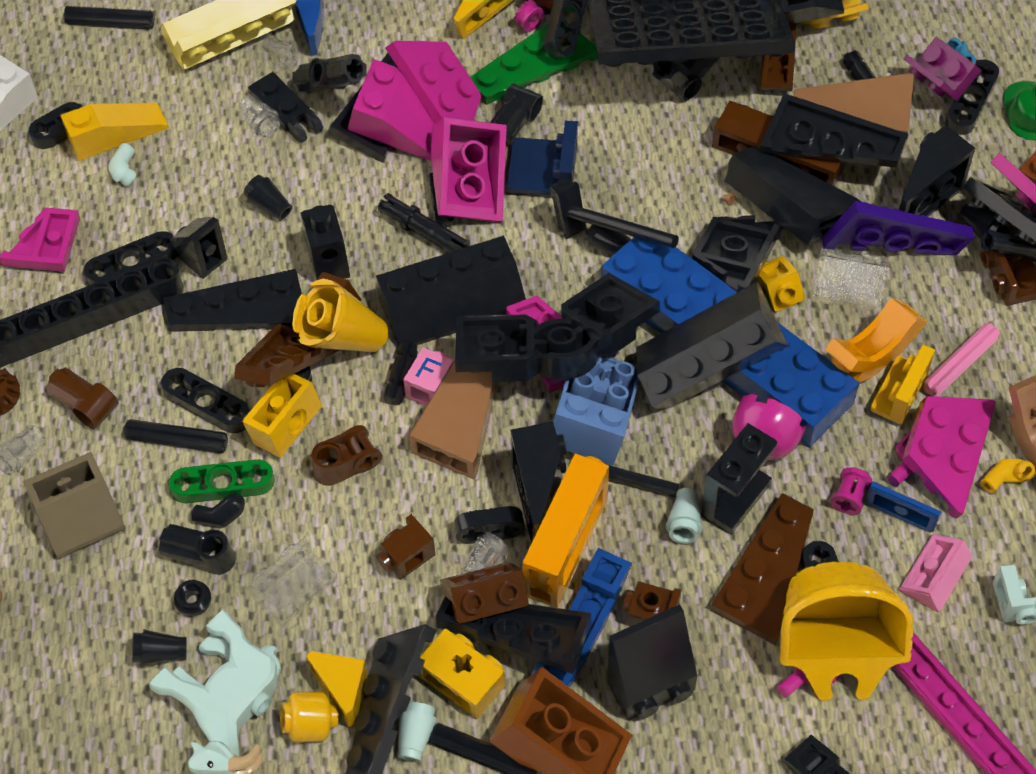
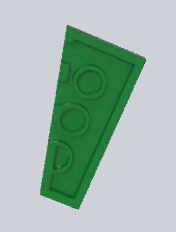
M547 23L471 75L470 78L481 93V100L488 105L502 99L508 87L513 83L521 87L533 82L541 83L548 80L549 76L554 73L575 69L579 63L588 59L590 61L596 60L595 45L579 32L574 53L569 57L554 60L547 55L544 48Z

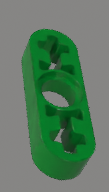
M255 459L180 468L170 476L169 487L176 501L180 503H196L223 500L232 493L240 494L243 497L263 495L273 488L275 478L272 467L268 462ZM261 472V482L255 483L253 481L255 473ZM237 474H242L243 485H239ZM220 475H227L232 478L231 483L225 488L214 487L212 485L213 480ZM201 478H205L207 489H202ZM190 480L189 490L182 491L181 487L184 481Z

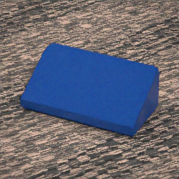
M873 481L870 486L866 500L868 505L930 533L934 531L942 511Z

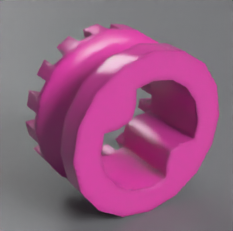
M528 0V2H524V5H520L521 9H517L519 12H515L514 21L524 31L531 32L542 23L545 12L541 7H537L534 1Z

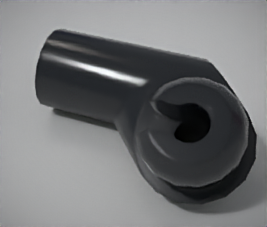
M232 493L213 508L195 505L192 511V522L221 528L226 527L243 513L245 500L240 494Z

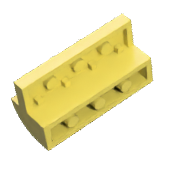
M216 0L163 23L160 31L181 68L185 70L296 21L297 19L292 11L296 0Z

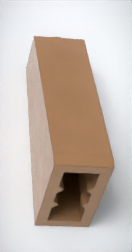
M907 73L794 89L793 96L908 134L914 74Z
M454 361L409 435L411 453L475 479L478 474L497 382H492L491 371L476 373L456 372Z

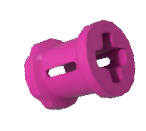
M855 467L844 468L840 474L842 481L838 492L832 495L830 503L837 511L848 515H858L863 508L861 502L865 490L870 488L872 478L861 469Z

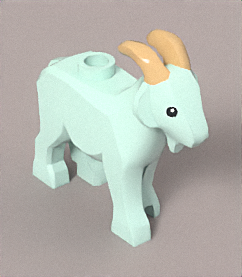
M221 610L206 625L207 632L210 635L199 645L198 649L200 653L207 656L219 655L226 659L227 663L221 665L214 672L205 686L196 681L179 666L173 673L164 667L152 679L149 686L155 693L170 695L187 706L192 711L200 729L210 741L205 747L195 742L190 744L194 750V754L188 761V767L192 773L253 774L258 770L263 760V755L260 753L261 747L259 744H256L248 754L240 757L239 729L254 714L261 716L272 702L271 696L276 692L278 677L281 672L279 660L275 656L278 649L271 645L261 649L252 645L245 638L242 628L233 621L226 611Z

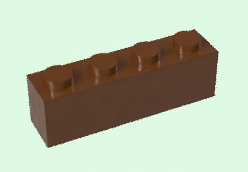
M729 101L714 127L712 147L731 155L754 146L760 148L773 116L752 109L747 105ZM772 154L833 186L836 185L847 163Z

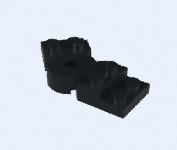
M607 273L561 304L562 319L549 320L537 326V320L527 314L457 317L456 372L471 373L491 371L492 382L528 381L537 374L556 380L580 377L594 368L598 356L614 355L636 339V328L660 312V301L616 276Z

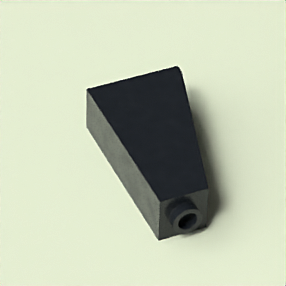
M756 146L733 154L728 162L729 168L725 182L807 246L822 241V237L855 201L861 202L858 198L772 154L760 153V148Z

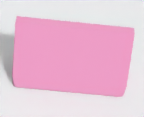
M932 534L899 588L900 592L940 612L972 559L965 540Z

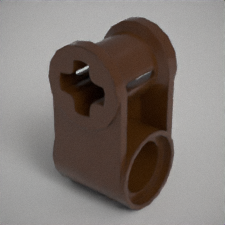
M357 425L351 427L344 433L315 445L311 458L313 474L318 483L325 486L335 485L358 473H364L381 462L383 455L379 449L374 448L368 439L369 432L365 426ZM325 462H334L331 465H323Z

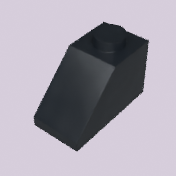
M215 217L196 218L189 225L179 229L176 235L172 237L176 256L202 279L228 260L219 220Z

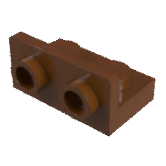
M981 249V262L985 268H989L993 276L994 291L997 295L1002 296L1006 306L1036 300V266L1033 260L995 252H985Z
M511 562L440 579L442 594L452 601L455 620L460 624L525 607L529 604L523 571Z

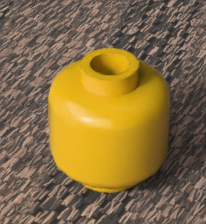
M322 691L294 692L288 697L287 702L281 703V731L283 734L287 733L289 738L295 743L325 741L330 734L331 728L338 725L337 705L330 704L328 696Z

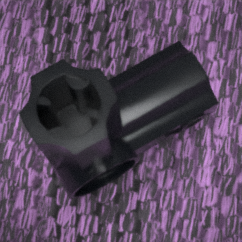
M688 59L683 63H674L669 60L655 61L652 64V75L682 101L686 102L699 92L702 86V78L717 60Z

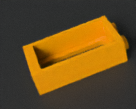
M576 453L574 454L522 563L527 596L555 608H558L608 500L609 465L604 464L596 457H584Z

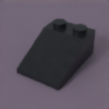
M947 125L935 133L930 132L920 144L921 149L902 196L899 211L930 216L964 189L963 187L965 186L976 148Z
M553 421L510 430L512 468L531 544L561 483V474L566 473L564 458L567 455L566 444L563 434H556Z
M680 604L609 636L607 684L627 721L637 716L639 719L648 718L659 710V706L670 701L674 704L680 703L693 694L696 688L697 671L684 610Z

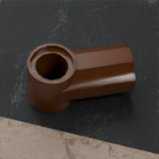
M66 367L63 369L57 368L49 376L48 384L45 387L49 395L72 409L74 415L91 429H95L119 404L116 396L107 387L97 382L92 385Z

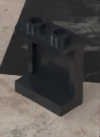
M746 424L706 475L701 513L703 518L728 534H733L771 485L772 477L759 469L777 448L778 442L776 439L753 425Z

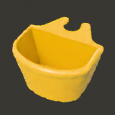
M827 562L807 567L792 577L788 586L783 612L779 661L784 666H794L801 669L821 701H828L832 698L831 683L835 677L841 674H851L857 678L856 697L859 700H866L871 696L889 668L911 660L913 644L911 639L914 631L912 627L914 623L913 614L910 613V609L899 594L890 588L887 581L875 569L853 562Z

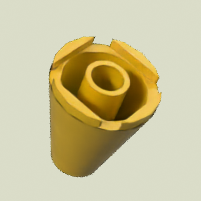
M324 278L314 281L309 285L313 287L307 295L301 294L297 300L293 312L292 326L294 332L299 334L300 339L298 341L301 344L311 348L376 352L383 347L388 339V326L386 322L335 281Z

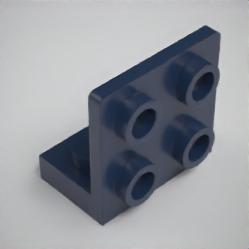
M565 120L564 133H557V140L515 137L512 144L507 191L510 193L552 196L551 185L559 181L561 182L566 177L573 182L578 143V121Z

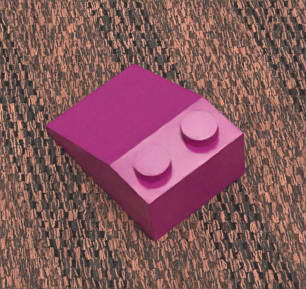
M373 59L353 106L348 130L431 161L432 126L435 122L399 68Z
M444 117L432 126L431 163L438 216L503 222L507 125Z

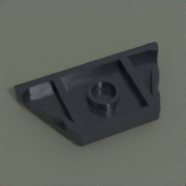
M755 215L736 218L729 216L713 217L692 253V259L736 292H739L756 282L784 227L775 220L755 222Z

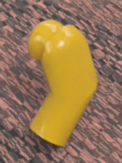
M1002 459L982 478L980 485L987 492L993 494L1004 482L1023 483L1032 479L1035 475V467L1027 460Z

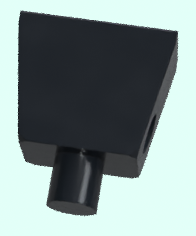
M330 204L325 206L318 205L312 209L302 211L300 214L303 234L316 280L322 272L343 279L350 278L344 239L334 206ZM327 249L333 250L334 257L331 259L322 258L323 251Z

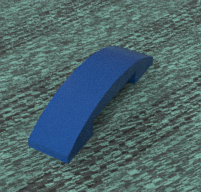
M600 548L597 549L582 577V585L569 610L591 613V627L574 674L539 662L532 674L543 667L568 687H571L615 606L632 566L631 562Z

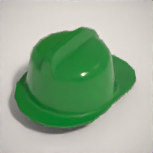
M1015 82L1008 86L1004 92V104L1008 123L1016 135L1026 140L1036 141V82Z

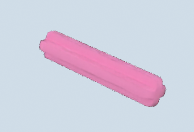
M991 323L984 324L925 380L923 385L924 391L934 397H938L998 340V335L1000 334L998 328L994 327Z

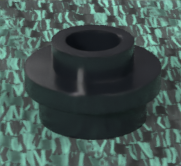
M187 580L181 583L174 594V603L177 610L186 616L202 614L208 609L212 600L208 586L197 580ZM196 595L200 597L194 603H187L188 598Z

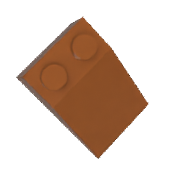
M541 667L518 685L489 742L519 764L543 774H615L632 734Z

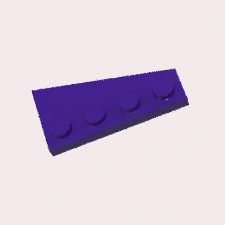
M855 201L822 237L823 249L835 250L836 244L850 245L852 251H865L866 246H881L884 252L890 253L914 248L915 254L950 256L958 255L975 236L971 226L903 212L898 209L876 206L867 202Z

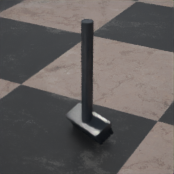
M568 177L550 186L558 228L563 232L566 239L587 229L586 223L670 248H675L678 244L679 237L675 234L583 208L579 184L576 181L572 182Z

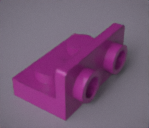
M937 36L916 61L908 54L903 58L904 61L912 66L908 71L910 74H914V77L922 83L926 79L930 80L931 82L927 87L941 98L947 93L956 101L982 71Z

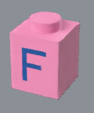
M422 348L403 379L405 397L427 406L454 363V360L450 359L443 352H433Z

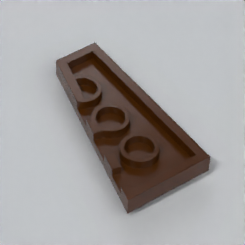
M277 324L235 365L234 379L245 381L251 387L270 386L340 350L308 347L298 341L300 339L299 334L294 332L293 327Z
M782 493L711 604V611L776 646L784 616L783 612L788 586L792 577L797 574L814 509Z

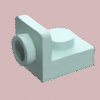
M1015 565L1000 566L993 580V586L1003 621H1016L1020 625L1035 622L1036 597L1026 598V584L1023 578L1018 577Z

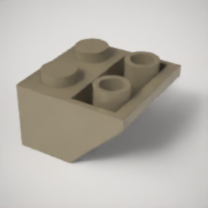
M92 452L23 481L58 559L126 529Z

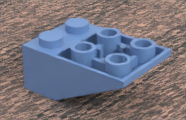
M598 356L597 363L591 371L580 377L565 380L552 421L556 434H563L566 451L584 457L593 456L605 464L614 465L625 437L640 380L637 366L607 356Z

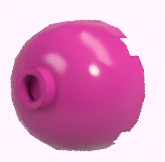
M758 395L743 396L732 419L734 438L749 423L778 442L777 448L767 460L785 458L796 448L806 430V425L800 426L801 416L790 407L774 399L768 398L765 404L756 401Z

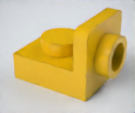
M784 255L765 263L757 281L768 293L771 306L776 312L805 300L799 273Z

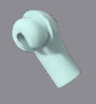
M121 143L109 162L108 169L113 180L116 182L120 181L124 186H129L136 177L135 171L129 169L128 165L135 150L129 144Z

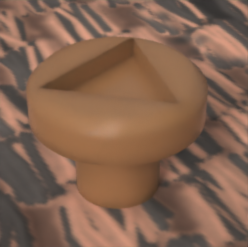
M731 192L728 195L724 194L722 200L731 206L735 202V194Z

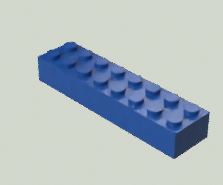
M636 237L632 238L601 267V277L610 273L660 301V312L645 322L660 334L737 293L677 247L670 248ZM778 323L788 346L722 380V382L742 397L751 394L758 395L757 402L766 404L768 398H771L790 407L801 416L800 426L806 425L801 442L810 448L854 404L859 382L837 368L830 360Z

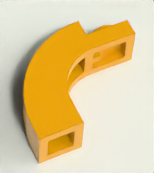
M891 298L872 323L860 334L849 340L833 338L825 350L833 356L830 361L837 368L861 383L875 376L899 356L915 339L928 320L903 300Z

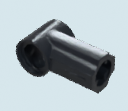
M515 83L508 87L503 97L502 107L490 122L507 125L506 144L513 142V139L527 121L532 122L541 111L543 96Z
M169 524L168 527H164L159 538L160 545L158 551L161 556L203 566L212 574H225L235 564L236 557L227 536L220 530L211 529L202 532ZM222 549L218 554L210 555L214 550Z

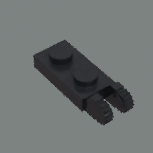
M273 71L247 87L249 95L285 132L288 131L298 142L302 143L307 140L304 128L299 125L302 121L316 133L323 130L319 117Z

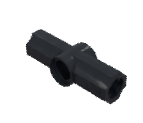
M356 54L330 59L314 58L310 63L299 65L298 69L292 72V83L297 86L299 92L303 93L326 89L343 90L347 85L360 83V80L367 76V64L361 60L360 55Z

